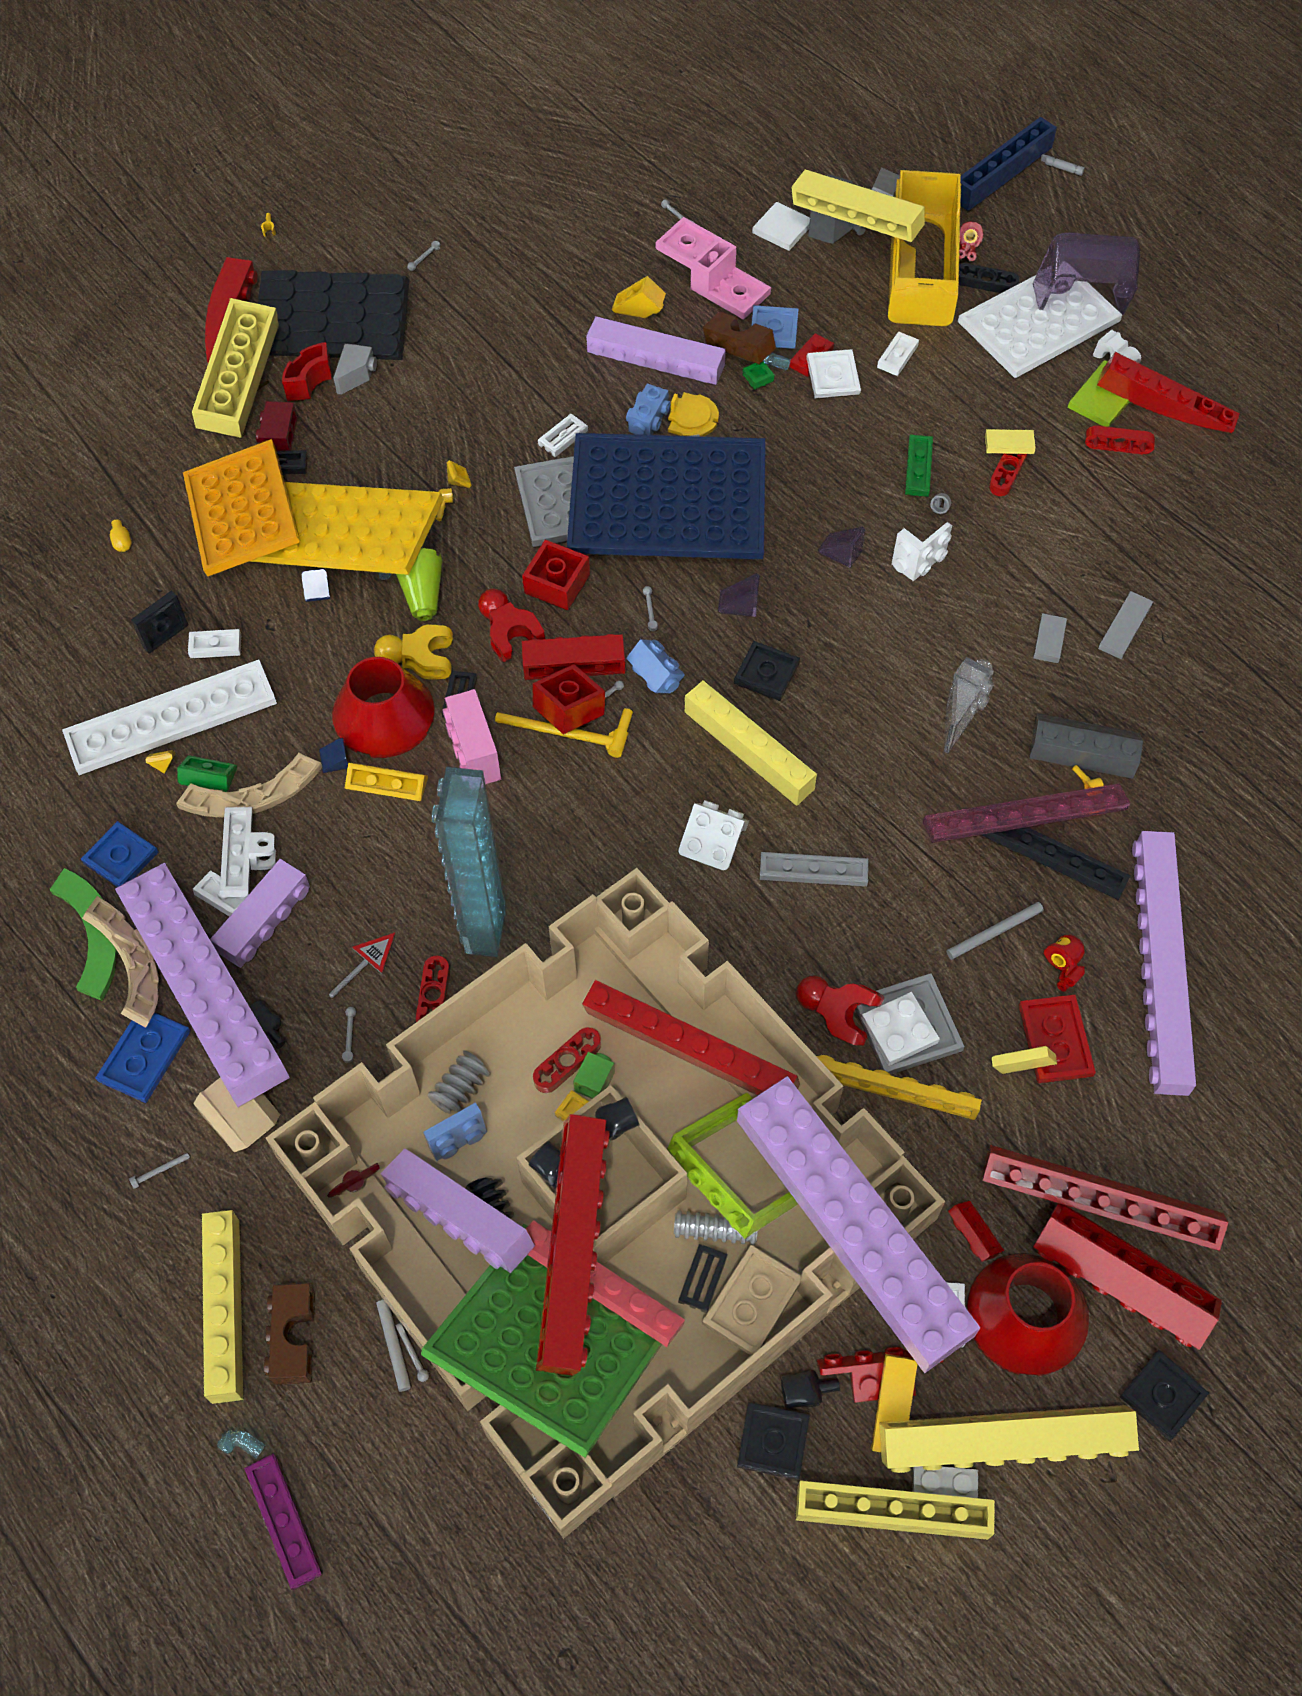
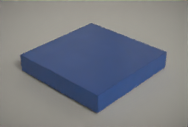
M117 821L81 858V861L107 881L119 887L134 879L159 852L155 846Z

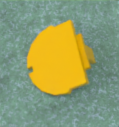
M684 392L682 397L678 398V394L674 393L671 400V412L668 420H671L668 433L680 436L699 434L700 437H704L713 432L717 426L716 422L719 420V411L716 404L700 394L693 395Z

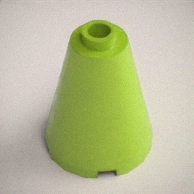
M421 548L409 575L396 574L411 614L419 621L431 620L437 613L443 561L442 555L438 556L433 549Z

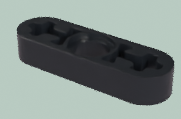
M968 263L959 264L958 285L1003 293L1019 284V276L1013 272ZM990 277L992 280L984 281L981 278Z

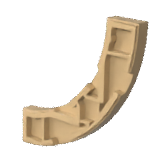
M298 753L282 771L275 775V778L262 785L259 783L241 788L239 791L223 792L222 790L203 788L190 783L176 804L179 809L209 817H224L225 807H252V813H258L272 808L297 794L317 775L322 768V764L317 760Z
M97 896L82 919L102 932L120 954L127 971L129 986L127 1001L121 1014L146 1028L158 1002L157 984L159 977L155 960L137 929L134 930L124 920L125 916L120 911Z

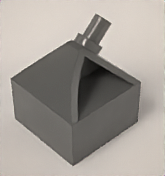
M830 174L826 175L828 177L853 184L851 180H847ZM811 210L808 237L833 244L852 229L858 235L865 233V228Z

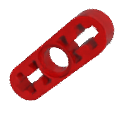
M1092 426L1086 430L1085 444L1092 449L1144 455L1154 450L1155 436L1148 431ZM1117 438L1125 439L1124 442H1116L1114 440Z
M1003 453L991 477L989 489L992 494L1005 496L1010 492L1028 454H1017V457H1015L1013 454ZM1011 464L1015 467V470H1006L1003 466ZM1004 478L1005 482L1002 486L998 485L1001 479Z
M432 956L424 964L416 1022L429 1014L428 1008L433 1011L446 1001L450 969L447 960L442 956ZM436 965H440L442 969L438 971V981H434L432 971L436 968ZM431 989H437L441 992L440 997L435 1001H429L425 998L426 993Z
M590 1027L579 1030L542 1062L533 1072L535 1088L542 1093L553 1092L581 1067L588 1052L592 1054L598 1053L601 1048V1038L598 1031ZM586 1038L590 1040L591 1038H593V1045H584L583 1039ZM580 1048H581V1054H582V1056H580V1055H579V1052L577 1051V1050H579ZM564 1054H571L575 1057V1062L571 1066H563L559 1063L560 1057ZM553 1064L555 1065V1067H556V1069H557L555 1072H554V1070H553V1066H552ZM552 1073L550 1083L547 1081L541 1083V1075L549 1076Z

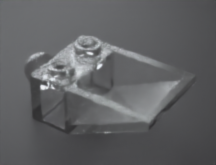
M966 657L953 676L946 705L944 752L948 754L979 709L983 711L989 702L990 697L988 695L994 685L991 682L994 671L992 664L988 660L980 659L974 661Z

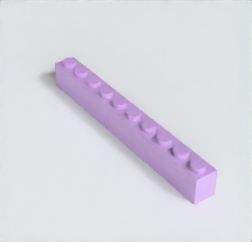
M1142 831L1138 840L1133 842L1132 853L1133 857H1137L1134 879L1139 881V888L1136 892V904L1140 905L1141 913L1138 915V928L1142 929L1143 935L1140 939L1139 949L1140 954H1144L1141 976L1142 979H1146L1143 1002L1144 1005H1148L1145 1028L1147 1031H1150L1147 1055L1152 1057V1066L1149 1069V1082L1154 1084V1094L1189 1096L1196 1086L1175 834L1174 832Z

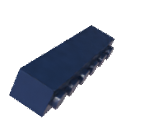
M1039 117L960 176V206L969 211L1040 158L1042 154L1052 149L1057 127Z

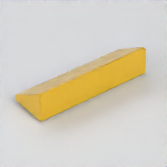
M348 763L345 789L421 801L428 775Z

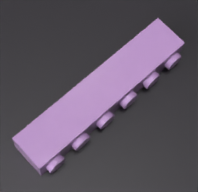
M595 317L586 336L587 352L705 383L717 385L725 366L724 348L600 317Z
M404 1149L380 1173L387 1184L384 1188L395 1199L403 1198L404 1203L412 1211L417 1212L420 1210L423 1212L424 1217L432 1225H442L444 1231L452 1239H462L464 1245L472 1253L477 1255L480 1252L485 1255V1260L495 1269L502 1267L511 1273L535 1247L525 1228L407 1149Z

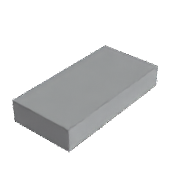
M1042 613L1034 659L1059 663L1067 618Z

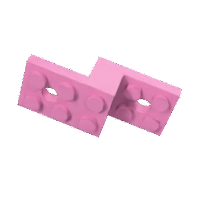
M685 217L679 220L656 241L657 250L691 269V290L743 320L753 311L754 305L759 306L771 294L770 286L736 268V246ZM741 292L745 293V294H742V295H737V294H735V293H741Z

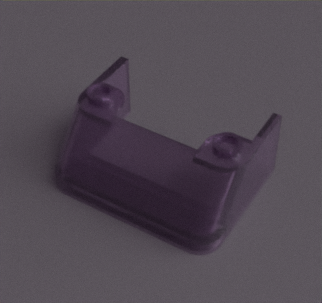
M1061 233L1055 236L1033 281L1039 310H1044L1051 294L1066 293L1071 289L1074 281L1114 283L1112 289L1117 308L1124 315L1138 287L1141 252L1139 241L1134 237Z

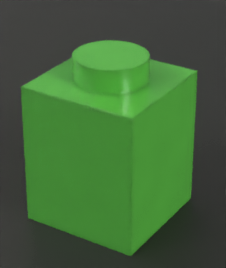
M588 1052L573 1081L574 1091L591 1099L596 1097L609 1086L615 1074L614 1062H611L612 1060L604 1054L596 1053L595 1055Z

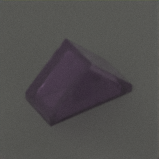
M862 526L830 533L818 551L820 554L851 568L862 553L866 530Z
M756 573L721 590L718 611L723 614L756 617L760 575Z

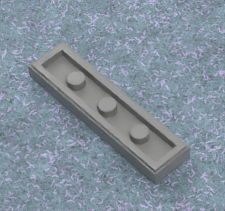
M761 852L760 880L867 886L868 858Z

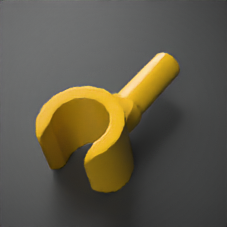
M266 213V221L261 224L264 237H266V232L269 230L272 231L273 236L276 235L270 213Z
M451 488L439 490L444 500L436 516L438 521H442L445 503H453Z
M1077 765L1072 768L1084 783L1087 795L1092 796L1102 793L1100 788L1104 784L1101 778L1091 780Z

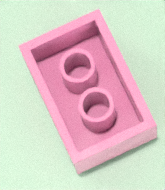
M475 689L445 697L447 708L442 709L446 721L445 725L448 736L453 742L452 746L456 759H459L460 762L459 767L463 780L468 779L471 788L501 780L497 751Z

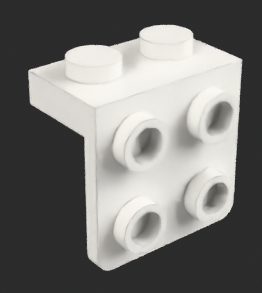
M948 522L945 523L924 542L904 528L897 534L891 565L912 581L920 575H926L935 562H941L946 557L948 542L952 536L950 534L952 525Z
M704 800L703 804L694 803L679 847V854L712 867L727 870L734 855L741 831H746L749 820L743 819V813L729 809L728 813L718 810L719 805Z

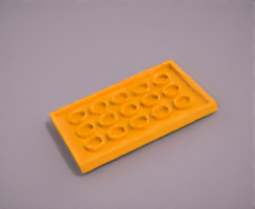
M272 439L183 472L203 571L207 577L300 542L276 447Z

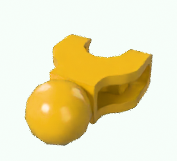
M429 624L418 628L412 634H403V641L398 636L384 635L377 640L374 647L375 657L391 659L397 664L402 662L403 668L414 670L423 679H446L452 672L450 661L446 657L434 655L431 652L436 649L448 648L453 640V632L447 626Z

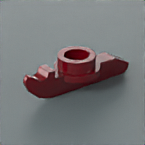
M375 1163L361 1172L357 1170L348 1171L344 1175L342 1183L335 1186L328 1193V1198L341 1195L346 1190L349 1192L359 1191L364 1185V1180L380 1169L379 1164Z

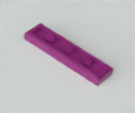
M273 1453L244 1468L290 1588L294 1590L323 1575L276 1455Z

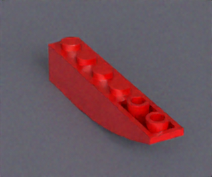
M226 257L216 280L208 304L205 323V346L208 363L230 299L250 300L253 284L257 283L258 278L257 271L254 270L251 260Z
M1117 352L1112 355L1102 369L1097 383L1098 386L1124 399H1128L1140 407L1181 422L1208 429L1232 433L1235 430L1240 414Z

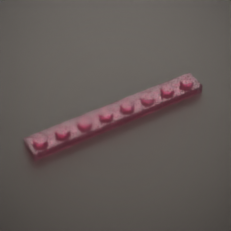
M1113 784L925 815L923 825L931 842L935 843L1128 810L1130 801L1121 785Z

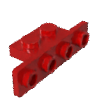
M889 1347L885 1349V1352L879 1353L861 1350L851 1356L828 1354L824 1356V1359H817V1367L821 1375L850 1372L852 1396L856 1403L879 1400L885 1354L907 1358L913 1357L907 1349ZM914 1384L913 1396H916L915 1384Z

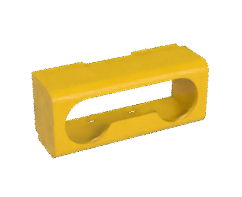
M900 170V177L896 181L894 197L924 206L925 222L932 223L942 230L944 234L943 280L915 278L916 249L908 245L903 239L892 236L888 319L891 322L931 326H947L953 322L959 283L961 174Z

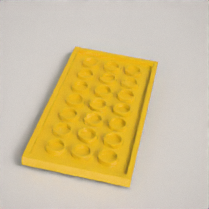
M285 482L300 542L250 562L409 575L444 498L441 492Z

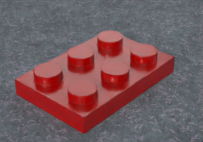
M1076 995L1020 1001L1019 1009L1029 1049L1046 1046L1056 1054L1057 1064L1034 1068L1037 1083L1094 1077L1096 1071Z

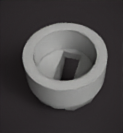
M945 493L935 495L930 504L932 510L937 514L947 512L951 506V498ZM942 498L944 499V507H943V508L940 507Z

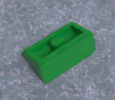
M188 755L177 767L178 783L189 786L191 783L199 787L227 792L236 773L237 765Z

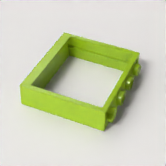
M747 1092L675 1133L667 1148L668 1152L687 1172L690 1182L706 1196L711 1205L718 1209L744 1239L798 1205L797 1201L788 1192L753 1214L697 1154L692 1146L737 1121L738 1109L753 1099Z

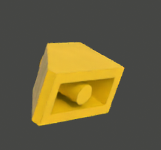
M646 276L617 294L612 311L614 313L647 318L661 311L664 306L663 301L666 293Z

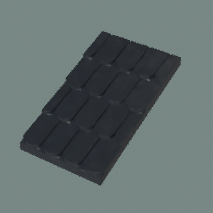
M296 270L262 271L258 304L276 308L279 324L269 355L300 356V351L326 342L330 358H340L344 345L352 344L372 347L373 356L376 359L402 360L410 280L407 276L399 274L328 273L325 271L297 272Z

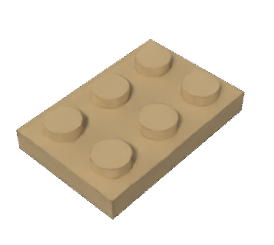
M750 1245L702 1321V1325L752 1356L763 1346L800 1285L801 1276Z

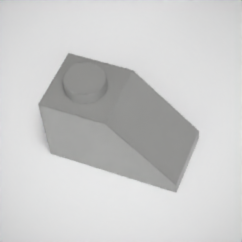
M352 344L344 345L334 375L337 394L342 395L370 380L372 371H375L377 367V359L373 356L372 347Z

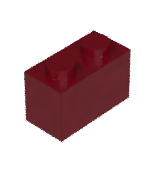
M266 401L264 411L260 412V429L256 430L257 443L272 439L276 451H291L298 419L294 402Z

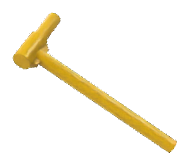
M628 708L623 709L618 728L610 732L609 736L574 729L563 735L551 723L499 712L496 713L495 722L605 745L610 756L619 758L622 756L627 740V730L633 711Z

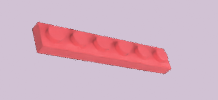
M533 1220L526 1230L535 1247L527 1255L547 1267L551 1231ZM596 1263L595 1270L591 1271L590 1283L594 1284L593 1299L665 1347H668L683 1327L685 1319L600 1263Z

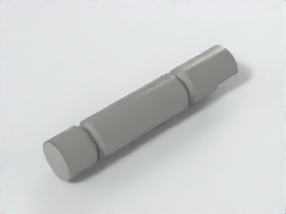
M1042 154L1041 161L1045 162L1046 165L1082 176L1085 167L1055 159L1045 154Z

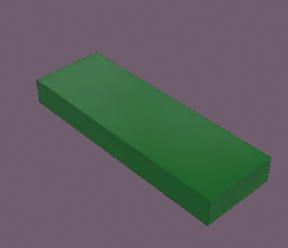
M911 434L909 436L905 495L929 497L933 436Z

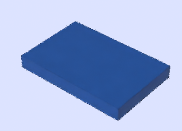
M155 1012L146 1028L131 1020L95 1079L108 1087L147 1103L189 1035V1027Z

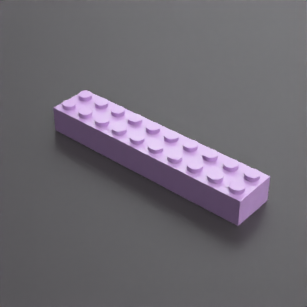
M163 863L115 888L237 1107L290 1078L166 864Z
M788 1076L738 1109L737 1122L924 1373L976 1336L981 1327Z

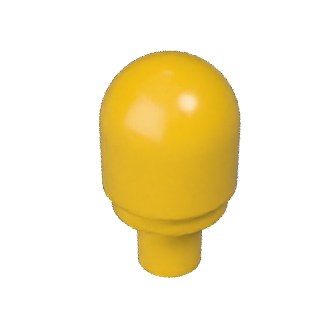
M113 520L111 522L113 529L110 531L112 546L119 552H125L130 549L132 544L129 531L122 526L121 520Z

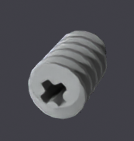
M463 1050L464 1056L460 1055L456 1058L457 1065L452 1064L449 1067L450 1074H443V1082L435 1084L436 1092L430 1091L428 1093L429 1099L439 1109L450 1114L451 1110L457 1112L462 1110L457 1103L458 1101L469 1102L464 1093H476L472 1083L480 1086L483 1084L479 1078L480 1074L486 1077L490 1075L485 1065L476 1056Z

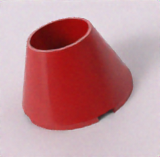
M385 657L364 659L350 670L335 700L332 711L333 725L339 739L343 738L345 745L352 751L369 754L373 758L394 757L415 748L427 736V731L431 723L434 722L435 717L433 698L425 684L399 664ZM377 694H395L382 702H365Z
M1032 1254L1004 1256L986 1266L971 1286L967 1299V1310L981 1327L973 1339L984 1355L1004 1370L1018 1375L1043 1376L1051 1374L1067 1366L1082 1349L1089 1329L1087 1302L1074 1278L1055 1262ZM1018 1285H1031L1044 1291L1056 1307L1057 1325L1040 1328L1029 1325L1021 1320L1011 1306L1009 1289Z

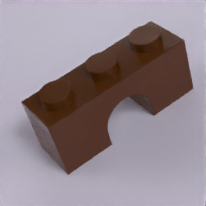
M720 311L703 326L706 344L724 348L726 353L760 364L776 349L773 329L754 323L749 329L740 331L737 317Z
M310 1283L273 1285V1293L268 1295L267 1311L268 1314H271V1325L266 1327V1344H270V1354L264 1360V1373L274 1385L311 1383V1349L308 1345H292L289 1343V1333L296 1324L314 1320L315 1291Z

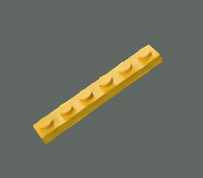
M816 1056L844 1086L973 1120L976 1119L980 1110L982 1100L975 1098L974 1095L967 1092L955 1093L947 1091L945 1087L933 1084L928 1086L921 1084L916 1079L910 1077H894L884 1070L871 1071L864 1069L857 1063L848 1062L845 1064L835 1061L830 1056Z

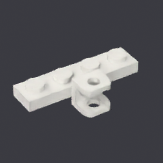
M225 807L220 880L221 897H247L249 895L250 868L251 870L272 869L276 863L274 835L266 832H252V807ZM263 841L268 843L267 846H259L258 844ZM262 856H269V857H270V858H269L268 860H266V861L260 860V857H262Z

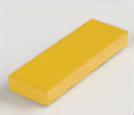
M885 1354L871 1446L872 1451L881 1452L879 1422L909 1421L917 1371V1363L913 1358Z

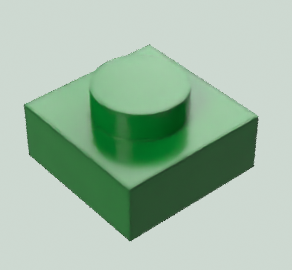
M764 361L760 364L754 363L743 368L742 375L754 390L774 381V373Z

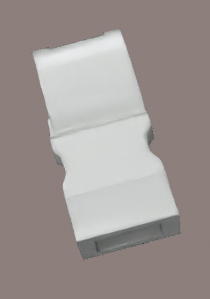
M1110 330L1098 341L1093 354L1096 358H1103L1109 352L1111 358L1117 352L1137 363L1141 362L1139 351L1134 347H1128V341L1121 338L1120 332Z

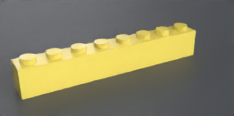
M1126 1405L879 1422L882 1462L888 1469L891 1468L892 1472L897 1473L909 1472L910 1467L923 1466L924 1470H939L945 1464H954V1467L970 1468L973 1467V1462H985L989 1466H999L1004 1464V1460L1016 1459L1018 1463L1028 1464L1036 1462L1035 1458L1047 1457L1049 1461H1064L1067 1459L1066 1456L1078 1455L1082 1459H1094L1098 1457L1097 1453H1109L1110 1456L1124 1457L1129 1455L1128 1451H1139L1136 1411Z

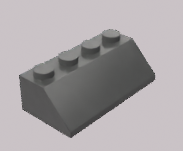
M1037 713L1029 758L1071 767L1077 765L1081 769L1133 779L1140 764L1143 740L1140 733Z

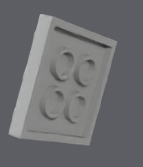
M932 973L877 990V992L884 996L882 1005L912 992L940 1038L938 1044L888 1066L861 1019L862 1014L877 1007L861 1004L856 1008L881 1070L890 1073V1075L961 1052L964 1049V1044Z

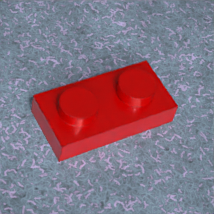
M815 333L790 360L789 367L809 377L807 354L833 351L834 343Z
M971 1201L956 1204L948 1211L953 1218L955 1227L964 1234L970 1243L972 1252L982 1262L993 1259L1005 1251Z

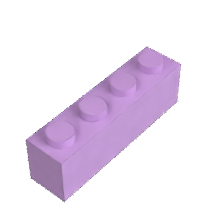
M279 859L210 939L217 953L240 968L246 962L252 960L257 948L263 941H267L272 936L275 927L281 920L284 921L290 915L292 907L298 900H302L307 895L310 886L306 875L282 859Z

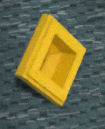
M450 460L447 461L448 484L470 488L471 482L466 468Z
M169 750L149 754L145 759L146 763L165 774L175 756V751Z

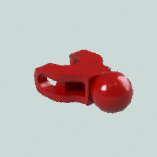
M492 588L481 594L478 600V608L481 614L490 620L491 648L502 662L512 659V646L509 642L512 638L521 636L526 637L528 640L545 639L544 630L536 616L528 610L515 608L503 591Z
M815 975L807 976L801 980L796 989V997L799 1004L807 1010L816 1011L823 1015L826 1019L828 1030L833 1036L850 1044L864 1046L867 1034L855 1025L853 1020L854 1010L861 1004L880 1007L884 1001V996L881 993L865 985L847 984L837 988L829 986L823 978Z

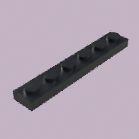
M984 806L970 829L981 836L1119 900L1131 876Z

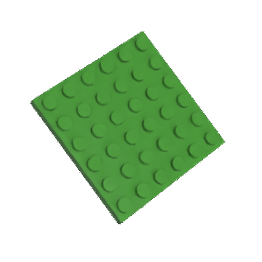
M525 1224L522 1225V1227L525 1229L528 1227ZM528 1255L511 1273L502 1267L495 1269L490 1265L423 1346L421 1355L586 1458L662 1344L592 1298L591 1303L588 1302L586 1315L591 1316V1324L588 1335H584L583 1347L587 1348L588 1352L585 1367H581V1371L574 1376L536 1371L547 1267Z

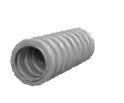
M678 1210L675 1213V1238L684 1235L685 1239H689V1236H694L695 1240H698V1237H703L705 1241L708 1238H713L715 1242L717 1239H722V1242L731 1240L732 1243H736L737 1240L741 1241V1244H745L747 1241L750 1242V1245H755V1242H757L758 1231L744 1239L730 1225L729 1221L725 1217H719V1214L711 1217L709 1213H706L705 1216H700V1212H696V1215H691L690 1211L682 1214V1211Z

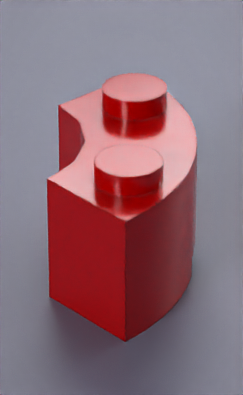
M326 342L300 351V356L293 362L289 361L282 376V383L287 401L310 399L313 389L318 384L332 379L331 361Z

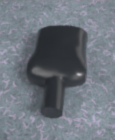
M263 1000L250 1005L251 1011L267 1038L276 1049L281 1048L285 1041L276 1031L282 1024L279 1016L271 1011Z
M627 1097L617 1102L603 1105L595 1112V1118L606 1120L605 1130L609 1131V1140H614L624 1132L639 1126L638 1119Z
M548 1141L529 1162V1167L537 1172L551 1188H556L560 1150Z
M814 1370L780 1376L786 1409L816 1407L822 1402V1393L840 1391L838 1378L820 1381Z

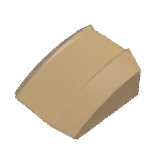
M221 1077L204 1091L200 1092L193 1103L198 1112L233 1152L248 1148L271 1129L280 1116L279 1112L263 1093L237 1107Z

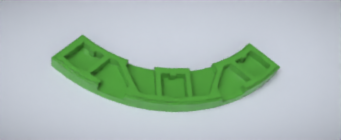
M65 868L50 889L53 895L70 904L78 912L81 919L97 896L103 899L86 880ZM82 919L88 937V955L85 969L76 989L81 993L103 1001L115 974L114 967L118 951L102 932Z

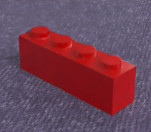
M623 634L585 635L573 638L557 637L555 639L522 641L525 680L543 679L573 664L587 676L625 674Z

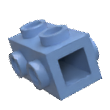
M647 384L644 390L638 393L636 404L628 410L626 416L630 433L635 435H653L654 431L659 430L664 414H668L671 406V401H668V390Z
M640 639L627 656V660L633 665V671L645 679L647 687L654 693L670 694L679 687V682L685 676L679 669V663L665 653L664 646L657 640Z

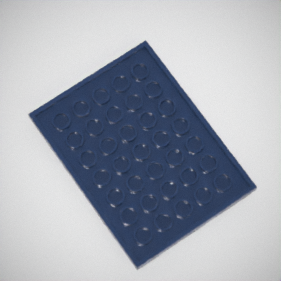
M576 433L567 548L582 554L763 559L766 438Z

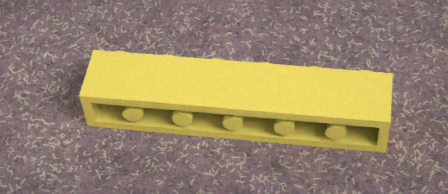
M806 169L792 186L794 205L909 242L914 240L925 225L924 206Z
M705 681L700 682L685 695V713L796 806L815 790L817 774Z
M232 1210L202 1214L204 1397L212 1404L243 1400L239 1219Z
M800 1481L797 1487L796 1520L988 1540L994 1535L995 1500Z

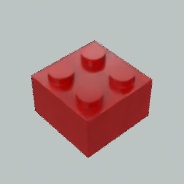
M544 540L522 575L524 593L569 610L590 575L589 556Z
M573 664L533 683L532 707L564 735L604 715L605 691Z

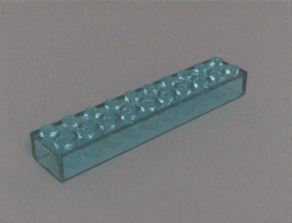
M446 767L444 778H439L437 795L440 796L439 805L433 806L432 823H436L435 837L439 838V853H443L442 867H446L445 880H449L448 893L452 894L451 906L454 907V919H457V931H460L459 942L463 943L465 954L498 957L506 914V903L483 770Z

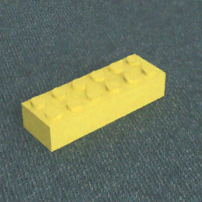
M233 298L230 299L192 410L196 428L242 438L279 325L276 308Z

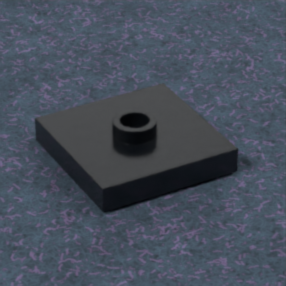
M172 590L131 619L143 649L148 654L188 626L179 599Z
M753 641L734 678V684L781 701L800 663V658Z
M1158 1350L1121 1394L1120 1398L1166 1439L1171 1441L1208 1396L1209 1392L1162 1351Z
M748 1402L737 1468L799 1481L810 1415Z

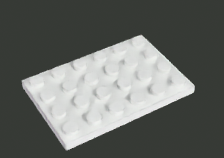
M1063 260L959 315L958 323L1014 378H1017L1120 322L1122 314Z

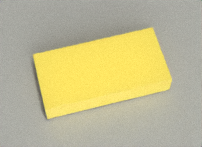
M986 429V453L1034 454L1035 452L1034 430Z
M1046 1046L992 1057L993 1067L1001 1074L1057 1064L1056 1054Z

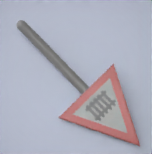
M395 933L353 946L352 949L364 960L329 993V997L333 998L368 963L382 974Z

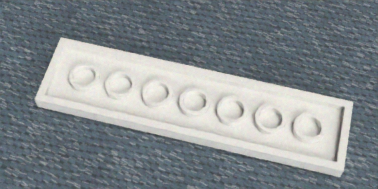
M256 660L65 728L62 731L78 775H82L277 704L260 660Z

